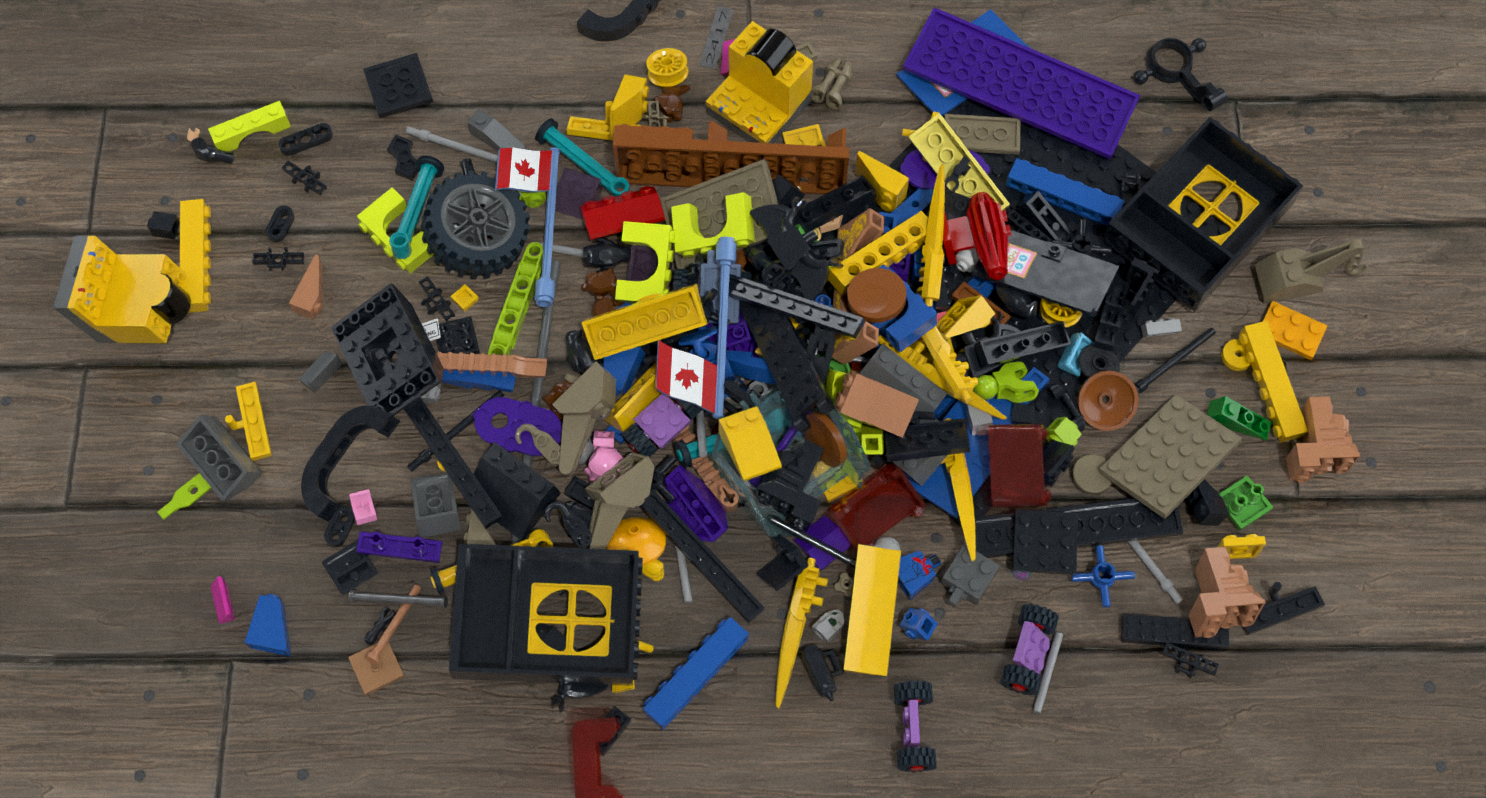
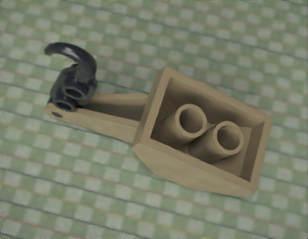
M631 452L585 488L587 494L591 499L595 500L590 529L587 528L579 515L558 501L552 502L546 507L545 519L547 522H550V512L553 509H558L562 514L563 526L577 547L582 549H606L628 507L634 508L642 505L645 501L644 499L649 496L655 466L648 456Z

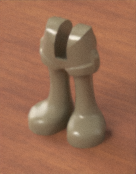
M837 57L826 68L827 75L821 84L812 88L811 100L821 103L826 96L829 85L833 79H836L834 86L826 96V104L833 110L840 109L842 106L840 90L843 84L848 82L853 76V63L847 61L843 69L839 70L842 59Z

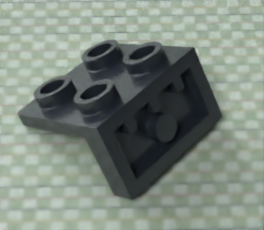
M779 533L772 538L776 544L774 548L779 555L756 573L761 580L776 591L786 586L790 580L801 574L809 566L800 549Z

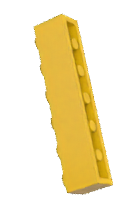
M204 199L180 201V268L185 272V279L180 291L179 305L184 313L208 311V304H211V295L208 292V286H211V277L208 274V269H211V260L208 257V252L211 251V243L208 240V234H211V226L208 223V217H211L210 206L206 205Z
M1268 321L1244 326L1240 332L1239 339L1241 344L1245 346L1246 359L1252 365L1253 378L1259 384V394L1267 406L1266 413L1274 425L1273 433L1275 437L1279 439L1280 443L1303 437L1308 432Z

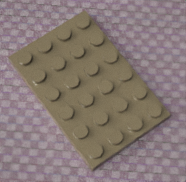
M763 159L661 198L666 225H671L673 228L672 206L690 203L697 207L699 230L704 238H711L718 235L726 225L727 209L725 196L742 192L751 196L752 210L765 205H778L768 162ZM754 218L755 242L749 243L750 247L769 239L765 228ZM672 243L677 269H689L690 263H697L698 254L701 253L694 254V257L684 258L675 252V244ZM736 246V252L743 250L745 247L740 248ZM704 254L705 263H707V254Z
M1176 394L1100 467L1099 473L1165 519L1241 443L1242 438Z

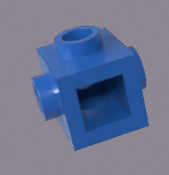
M909 608L899 626L905 631L907 637L913 640L918 638L928 641L938 623L926 610L922 608L918 610Z

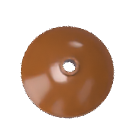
M1110 370L1101 371L1090 376L1082 385L1078 395V408L1080 413L1083 414L1084 420L1092 427L1103 431L1116 430L1128 424L1134 417L1138 408V392L1134 383L1124 374ZM1107 395L1108 400L1102 402V397Z

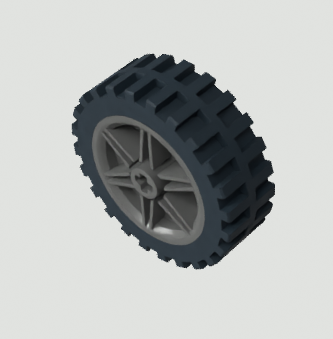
M468 171L467 175L462 176L461 172L455 173L452 180L448 176L443 180L442 186L437 184L433 194L430 193L421 223V231H424L422 236L423 243H428L426 250L429 255L435 254L434 261L438 265L442 262L446 265V271L450 272L453 269L458 272L457 276L463 277L464 274H468L470 279H477L478 275H483V278L486 279L490 278L493 272L496 276L502 274L504 267L508 270L514 260L517 261L530 230V224H528L530 215L529 212L525 213L527 205L525 201L520 202L521 194L517 190L515 192L510 189L495 191L496 175L494 178L487 176V172L481 171L480 175H475L474 171ZM487 236H491L492 240H487Z

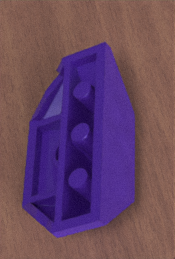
M681 465L665 478L666 488L676 498L672 503L667 501V504L702 541L715 542L728 529L725 510L720 506L703 481Z

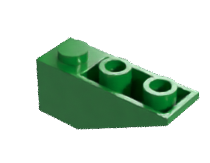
M1227 396L1210 401L1207 415L1229 430L1262 440L1268 439L1272 423Z

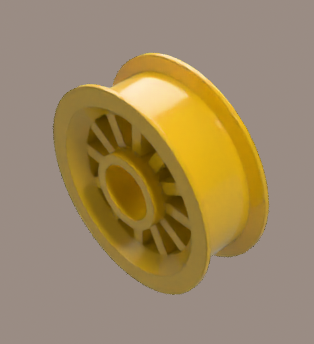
M664 48L657 50L646 61L648 78L657 86L671 87L678 85L687 78L689 73L687 57L682 51L677 49Z
M1044 299L1040 301L1039 309L1041 316L1049 324L1063 321L1066 328L1076 324L1082 316L1080 311L1062 307L1059 304Z

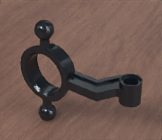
M1165 38L1158 41L1147 54L1146 65L1148 69L1145 71L1138 70L1133 75V80L1138 85L1145 84L1148 77L1152 75L1166 83L1180 82L1196 102L1202 101L1203 106L1208 111H1212L1228 101V96L1222 88L1216 89L1211 82L1200 84L1191 73L1193 53H1201L1206 49V42L1202 38L1194 39L1191 46L1176 38ZM1164 48L1177 50L1185 58L1186 67L1180 71L1167 70L1158 64L1155 53Z

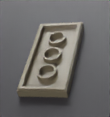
M945 114V121L955 134L960 137V140L968 150L982 153L1019 155V119Z

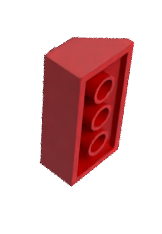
M651 186L642 187L639 191L635 192L626 191L616 197L607 196L597 202L588 201L580 206L584 225L590 240L622 232L624 221L652 224L666 220L655 187Z

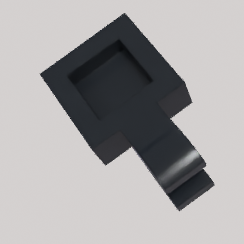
M964 156L951 176L945 180V186L950 181L955 183L954 192L959 188L958 179L961 175L965 177L971 169L968 158Z

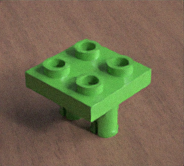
M1248 475L1220 493L1230 513L1228 518L1239 531L1273 509V506L1263 495V486L1258 483L1254 484Z

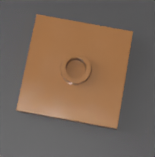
M389 641L379 655L380 661L377 665L369 663L364 658L367 652H372L376 644L348 657L365 695H369L405 677Z

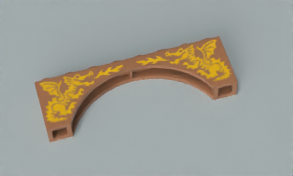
M869 208L838 228L837 239H842L845 244L843 259L837 260L836 264L878 239L884 232V216ZM834 287L833 308L854 314L849 307L847 293L842 296ZM865 321L856 339L836 332L835 338L837 340L832 358L845 365L878 346L879 328Z

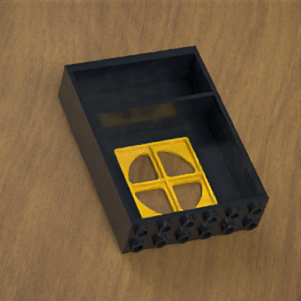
M1209 117L1108 223L1102 241L1130 263L1136 258L1147 262L1150 266L1159 270L1155 282L1195 312L1291 208L1304 185L1298 179L1287 174L1280 166L1272 163L1265 155L1253 149L1250 144L1238 138L1235 133L1223 127L1219 121ZM1208 181L1221 182L1226 185V188L1213 202L1205 200L1193 191L1192 187ZM1232 192L1237 193L1242 202V215L1237 222L1218 209V206ZM1184 196H1189L1205 209L1193 224L1181 216L1180 206ZM1210 215H1214L1228 225L1230 231L1219 236H1208L1198 228Z
M458 544L449 673L452 679L633 686V680H637L638 663H634V659H638L639 641H635V637L639 638L640 620H636V617H640L641 599H637V596H641L642 578H638V575H642L643 557H639V551ZM560 590H567L569 592L568 614L566 616H541L537 614L538 606L547 596ZM579 590L594 595L602 602L606 609V616L604 618L576 616V594ZM540 623L566 625V649L564 651H557L547 646L539 638L536 632V625ZM577 625L605 627V634L596 645L581 652L574 651V629Z

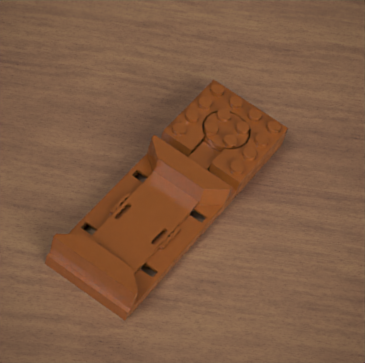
M709 121L708 140L693 139V129L686 127H649L647 125L630 126L628 124L614 126L613 152L616 176L625 178L632 185L690 188L763 159L768 162L772 180L779 174L796 186H801V191L805 194L825 195L847 183L849 147H846V128L828 135L827 146L728 141V130L713 121ZM800 178H808V182H800Z

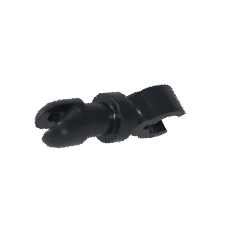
M385 607L382 610L380 620L373 624L375 625L374 628L364 638L367 644L372 645L376 642L377 636L381 631H385V626L396 615L395 611H392L391 615L387 616L388 612L391 611L390 608Z

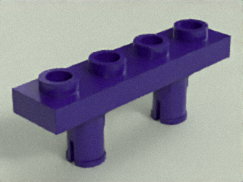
M360 532L356 552L357 554L440 563L443 543L442 541L427 540L421 537L410 538L385 535L380 532Z

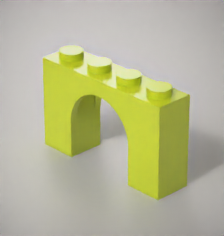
M391 188L357 215L358 226L364 233L368 232L371 235L370 238L377 246L380 244L384 248L383 251L389 258L393 257L396 260V264L401 270L406 269L411 274L432 257L434 253L429 255L427 252L428 243H423L422 236L424 231H420L412 238V253L409 257L398 259L393 255L389 242L390 237L386 234L387 228L395 218L406 210L407 205L405 199Z
M744 192L725 196L727 222L724 229L718 235L711 238H704L699 230L696 206L690 203L672 206L673 231L676 232L675 252L684 258L694 257V254L697 253L707 254L708 250H716V243L720 237L734 238L736 246L740 248L749 246V243H754L753 217L750 214L752 210L751 196Z
M624 221L622 242L627 245L647 246L654 249L658 256V267L656 272L644 281L617 280L616 301L634 304L645 296L669 292V289H667V282L671 281L669 264L673 262L674 256L671 245L675 243L676 232L673 231L671 225Z

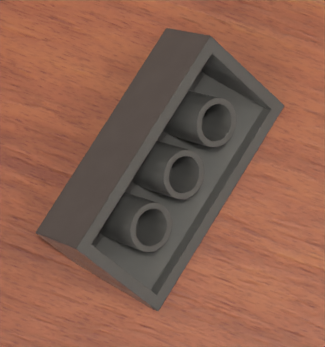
M884 344L877 349L860 372V374L870 379H874L919 399L914 411L934 412L947 395L945 391ZM920 420V424L924 423L926 420Z
M200 415L176 443L222 501H227L249 488L262 473L215 416Z

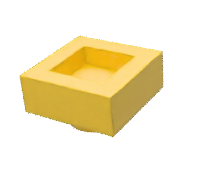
M466 284L450 296L451 300L464 312L479 300L478 296Z

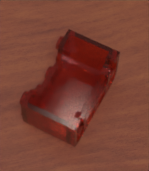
M619 718L586 719L574 724L572 728L575 798H625V796L620 795L617 788L613 785L602 786L600 742H611V738L614 737L616 731L621 730Z

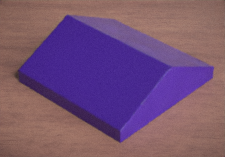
M825 515L814 523L808 532L804 531L843 553L852 546L839 526ZM799 538L794 540L808 558L816 559L815 566L820 571L836 559Z

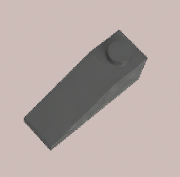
M480 109L467 122L471 135L497 151L501 148L527 149L521 141L495 118Z

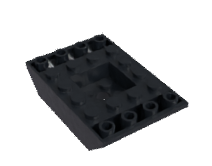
M390 283L331 327L368 406L378 407L395 416L442 382L444 368L414 307L393 283ZM397 353V361L393 363L392 357Z

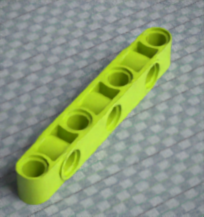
M538 242L528 244L496 325L488 355L507 354V356H510L515 347L535 291L536 280L540 278L543 247ZM522 286H526V287H527L526 289H523V290H520V289H519V288L522 287ZM509 320H514V321H515V322L512 323V324H507V322H508Z

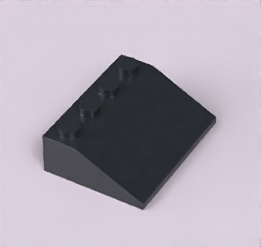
M496 442L482 456L474 472V476L503 517L497 523L521 541L526 538L545 514L546 507L550 503L555 502L561 494L553 483Z

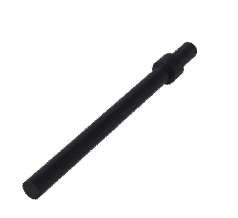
M1213 328L1208 329L1146 378L1134 383L1137 392L1143 393L1148 389V385L1216 334V331Z
M498 390L488 400L504 397V394L501 390ZM475 410L446 433L450 441L475 421L473 417ZM428 448L421 451L407 468L413 472L423 463L426 464L432 459L431 456L434 455L431 449Z
M772 515L769 523L856 568V559Z

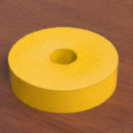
M1233 339L1226 343L1221 354L1224 364L1235 371H1243L1249 368L1251 363L1249 364L1246 359V349L1241 344L1240 339Z

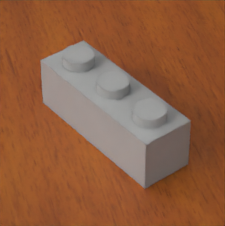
M1169 318L1167 321L1159 319L1156 322L1150 320L1141 325L1143 338L1177 334L1182 331L1180 319Z

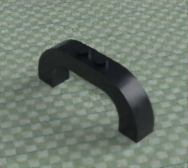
M632 0L622 13L610 18L601 17L588 9L577 21L578 32L589 39L601 42L622 39L645 22L648 14L657 8L660 0Z
M359 406L349 410L335 422L323 441L315 449L303 471L301 480L302 497L312 513L329 522L335 511L341 506L330 496L327 482L331 472L355 438L367 429H374L389 438L400 420L378 407Z

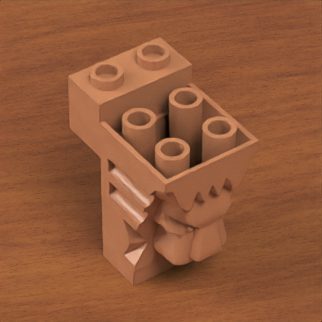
M853 370L846 373L842 382L844 386L841 392L837 393L834 400L836 410L903 438L919 399Z
M1330 396L1309 397L1301 409L1308 432L1303 436L1304 443H1296L1286 457L1289 481L1307 482L1315 473L1325 474L1336 471L1338 474L1346 473L1360 458L1357 446L1352 444V437L1349 434V420L1343 414L1332 413L1333 406Z
M1226 547L1205 548L1194 570L1202 593L1199 594L1189 613L1195 637H1213L1217 634L1220 627L1227 629L1232 626L1241 625L1247 627L1254 624L1265 604V600L1258 592H1254L1253 586L1248 583L1247 571L1244 570L1242 565L1230 564V556L1227 553Z

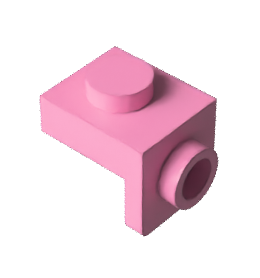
M369 489L349 495L357 525L377 520Z

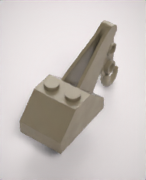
M1354 239L1315 253L1297 248L1279 251L1256 263L1253 270L1263 304L1322 292L1323 284L1321 277L1341 264L1348 275H1355L1365 271L1368 268V264L1358 268L1363 255L1362 251H1364L1362 240Z
M595 362L552 404L559 413L564 415L561 446L551 435L537 429L532 424H523L517 429L515 434L517 443H522L520 440L521 433L529 431L535 447L551 464L559 465V470L562 474L572 476L576 471L595 422L606 419L615 407L616 378L598 362Z

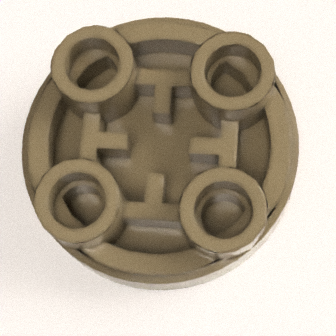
M1094 454L1081 457L1075 463L1072 471L1073 485L1086 494L1101 495L1112 484L1109 479L1099 473L1100 467L1108 460Z

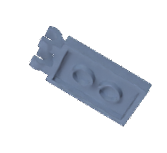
M708 250L707 264H701L700 296L706 297L712 288L716 289L718 294L713 300L714 312L719 314L721 267L716 263V250ZM732 264L729 274L741 277V264ZM728 296L727 319L730 320L729 324L739 323L740 300ZM711 319L708 322V324H718L717 322Z

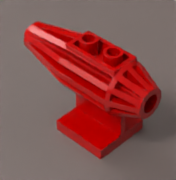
M978 192L971 197L966 216L947 220L944 210L943 242L949 265L957 263L955 252L974 248L988 276L991 279L1000 280L1008 273V245H1010L1008 237L1012 235L1009 224L1005 225V222L1008 221L1006 210H1001L1000 203H997L988 193Z

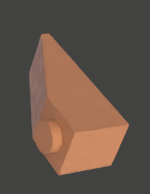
M316 254L289 302L293 312L311 319H315L316 315L323 308V264L319 255Z

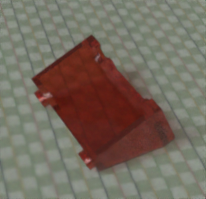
M1044 424L989 425L993 507L1003 509L1048 506V502L1051 501V491L1044 484L1042 444H1044V440H1048L1047 428H1044Z
M891 463L830 506L827 512L855 550L858 551V544L873 547L877 538L907 516L914 518L921 516L927 505L900 467Z

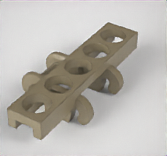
M659 100L648 101L649 116L645 115V119H649V127L654 122L660 127V120H663V126H667L669 117H666V115L659 117ZM651 104H656V110H651Z

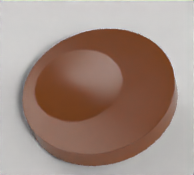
M883 268L867 269L857 274L849 284L847 292L849 307L855 315L863 317L868 322L891 320L905 306L906 286L903 280L890 270Z
M813 411L806 415L811 428L804 433L808 441L824 448L821 461L830 467H838L843 464L847 459V449L836 425L828 416L820 411Z

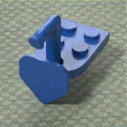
M706 326L698 327L697 332L679 339L678 343L680 346L693 345L689 352L690 354L697 355L716 365L717 343L711 342L709 337L717 333V326L709 328ZM727 354L724 384L731 376L735 377ZM726 392L724 393V398L730 396Z

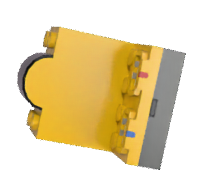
M752 21L730 44L729 76L706 100V113L748 142L775 143L782 135V132H785L811 102L813 61L798 52L793 41L783 32L773 28L765 30Z
M74 236L53 308L97 343H167L171 324H176L183 320L190 309L191 299L189 294L182 288L185 272L167 255L116 254L96 236Z

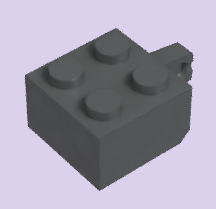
M964 544L942 578L941 584L949 588V592L953 593L948 604L955 608L960 599L964 601L967 599L977 605L996 576L1000 565L977 551L975 560L971 561L968 547Z

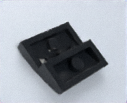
M358 540L322 561L342 596L378 574L367 555L357 554Z

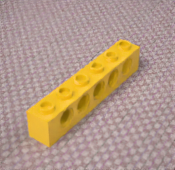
M922 211L918 212L840 262L844 265L841 269L832 267L829 270L827 279L843 296L847 293L852 279L860 272L879 268L883 264L889 268L891 264L899 263L908 253L913 254L918 250L919 246L925 243L928 217Z

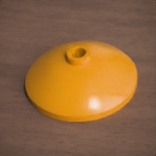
M630 517L621 520L606 549L639 551V557H643V565L655 561L664 552L666 535L652 520L643 517Z

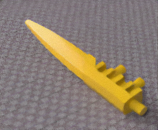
M943 164L940 165L930 205L925 245L922 248L924 258L921 259V262L925 263V267L919 270V275L924 276L919 278V282H923V286L917 289V294L922 297L928 307H932L933 301L939 300L944 260L942 241L945 174Z
M935 326L922 336L934 358L933 363L953 397H962L965 403H969L972 400L970 394L975 385H978V379L976 377L964 376L969 368L968 363L955 361L956 353H950L951 347L949 343L945 342Z
M882 335L878 337L879 344L886 345L953 397L933 363H926L928 357L921 354L926 346L923 342L919 341L914 349L908 346L902 352H898ZM973 391L971 392L972 400L966 404L1002 420L1007 418ZM961 397V398H956V399H958V400L964 402V400H963L962 397Z
M965 453L947 455L941 464L945 463L947 472L950 473L971 561H974L976 554L975 517Z
M808 558L807 563L809 566L801 574L797 575L787 614L777 675L776 707L778 709L783 701L806 623L805 614L811 613V605H823L824 598L814 596L816 585L825 587L828 585L827 578L819 577L820 570L814 567L816 562L814 558Z

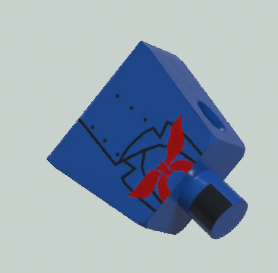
M917 551L901 557L898 584L909 601L935 580L936 573L933 569L941 565V561L936 554L926 559L921 551Z

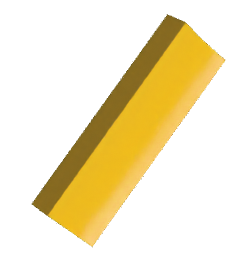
M697 283L588 318L581 322L595 360L708 324Z
M858 544L844 662L845 672L885 677L888 675L901 559L900 550Z

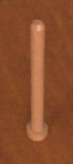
M417 584L413 586L408 596H418L421 586ZM412 604L401 605L372 652H367L364 658L373 665L379 663V655Z

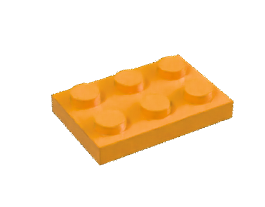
M1275 301L1271 302L1263 321H1268L1276 345L1309 360L1313 359L1328 326Z

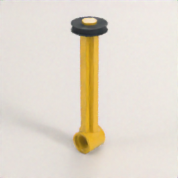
M538 529L533 531L528 539L510 546L553 547V543L546 531ZM540 541H545L542 545H537ZM457 565L442 571H437L436 566L435 569H430L432 574L431 580L434 588H437L439 596L440 593H445L444 587L456 583Z

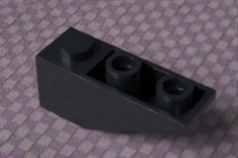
M1205 479L1187 496L1199 525L1219 526L1230 515L1223 498Z

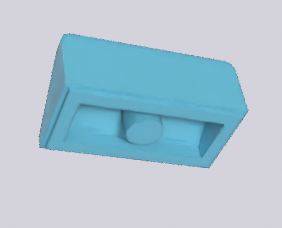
M1081 332L1071 336V345L1065 348L1057 365L1060 369L1076 376H1080L1082 372L1078 362L1081 351L1086 346L1094 343Z

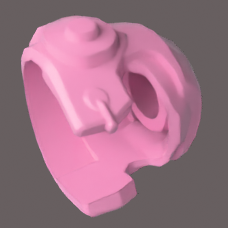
M598 448L593 451L588 467L584 468V472L589 477V481L593 483L624 458L615 448Z

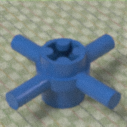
M1100 545L1095 547L1097 565L1091 573H1076V576L1071 575V581H1091L1094 587L1101 590L1102 607L1108 608L1111 607L1109 588L1115 580L1135 579V572H1116L1112 564L1105 562L1104 547ZM1099 572H1103V576L1108 578L1101 579L1099 577Z

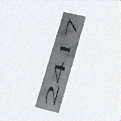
M717 7L699 64L700 66L716 68L734 11L733 9Z

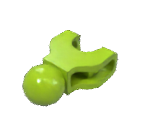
M1023 362L1006 363L1000 371L993 372L992 376L982 375L977 377L978 385H975L973 392L984 400H989L996 396L997 399H1007L1011 402L1022 403L1034 400L1038 395L1039 389L1033 381H1022L1027 375L1025 364Z

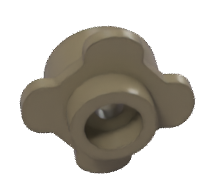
M842 573L839 582L834 586L835 590L840 591V593L847 597H851L854 579L849 577L847 573Z

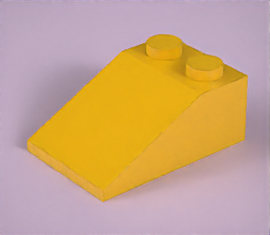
M624 75L610 108L611 140H613L615 125L628 124L633 126L642 120L644 112H648V101H646V98L649 94V87L647 86V78Z
M861 151L857 153L855 173L858 177L863 175L875 188L876 198L874 200L883 210L893 212L906 198L909 178Z
M982 295L961 298L941 317L936 327L943 338H949L986 327L991 322L990 319L995 313Z
M757 406L719 419V435L743 481L782 468L766 422Z

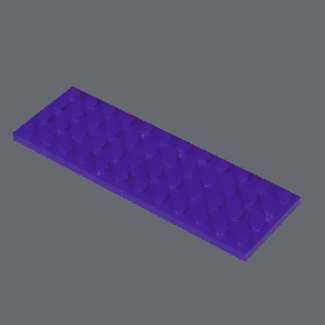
M935 7L903 65V70L1108 159H1111L1140 98L1139 94Z

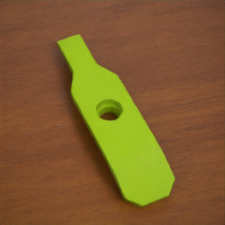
M198 473L175 492L172 501L157 513L165 520L180 508L192 505L212 488L202 475ZM192 489H198L197 493L191 494Z

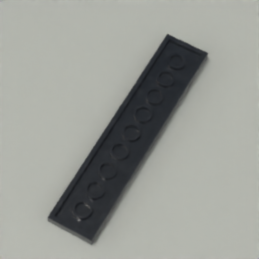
M1136 498L1035 510L1077 513V547L1171 537L1183 534L1178 506L1164 519ZM1015 513L975 517V540L978 553L987 558L1013 555Z

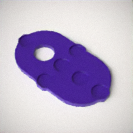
M918 149L910 152L904 159L903 164L900 165V173L908 177L909 183L918 189H934L937 174L928 162L923 161V156ZM969 150L982 169L989 175V165L985 163L980 155Z
M497 397L485 402L473 414L478 435L489 444L496 442L508 452L513 453L516 451L529 456H543L535 447L529 431L522 432L520 435L522 443H517L515 434L517 429L523 424L534 425L537 429L551 435L559 445L561 444L562 424L559 418L552 411L534 406L529 401L520 402L506 397ZM495 415H507L509 419L508 424L501 429L493 427L491 422Z

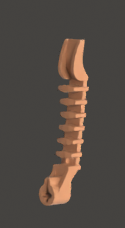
M436 353L444 370H447L448 373H452L453 370H458L462 374L464 371H469L470 374H474L475 371H480L481 374L491 372L492 375L502 372L503 376L507 377L508 372H510L512 376L519 378L546 377L547 359L525 358L517 355L507 356V354Z
M688 425L673 440L680 443V439H683L687 445L695 442L696 436L690 433V426ZM708 454L706 457L693 459L692 468L694 467L696 474L700 476L720 506L726 512L736 510L739 502L738 493L728 484L725 478L720 477L719 470H715L713 461L708 459ZM726 497L730 500L733 499V503L726 502Z

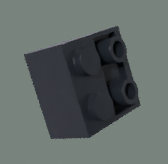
M1052 440L1028 468L1025 476L1028 479L1032 478L1033 482H1036V485L1044 491L1048 486L1053 487L1058 481V476L1061 472L1065 473L1070 467V462L1075 457L1073 455L1075 447Z

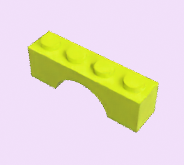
M277 101L208 128L217 149L232 151L237 149L241 140L249 134L258 131H268L275 134L291 126L281 102Z

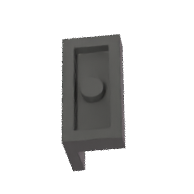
M325 351L299 378L300 382L316 393L342 365L338 355L335 353L332 355Z

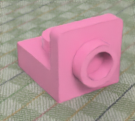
M594 431V451L598 448H614V432Z

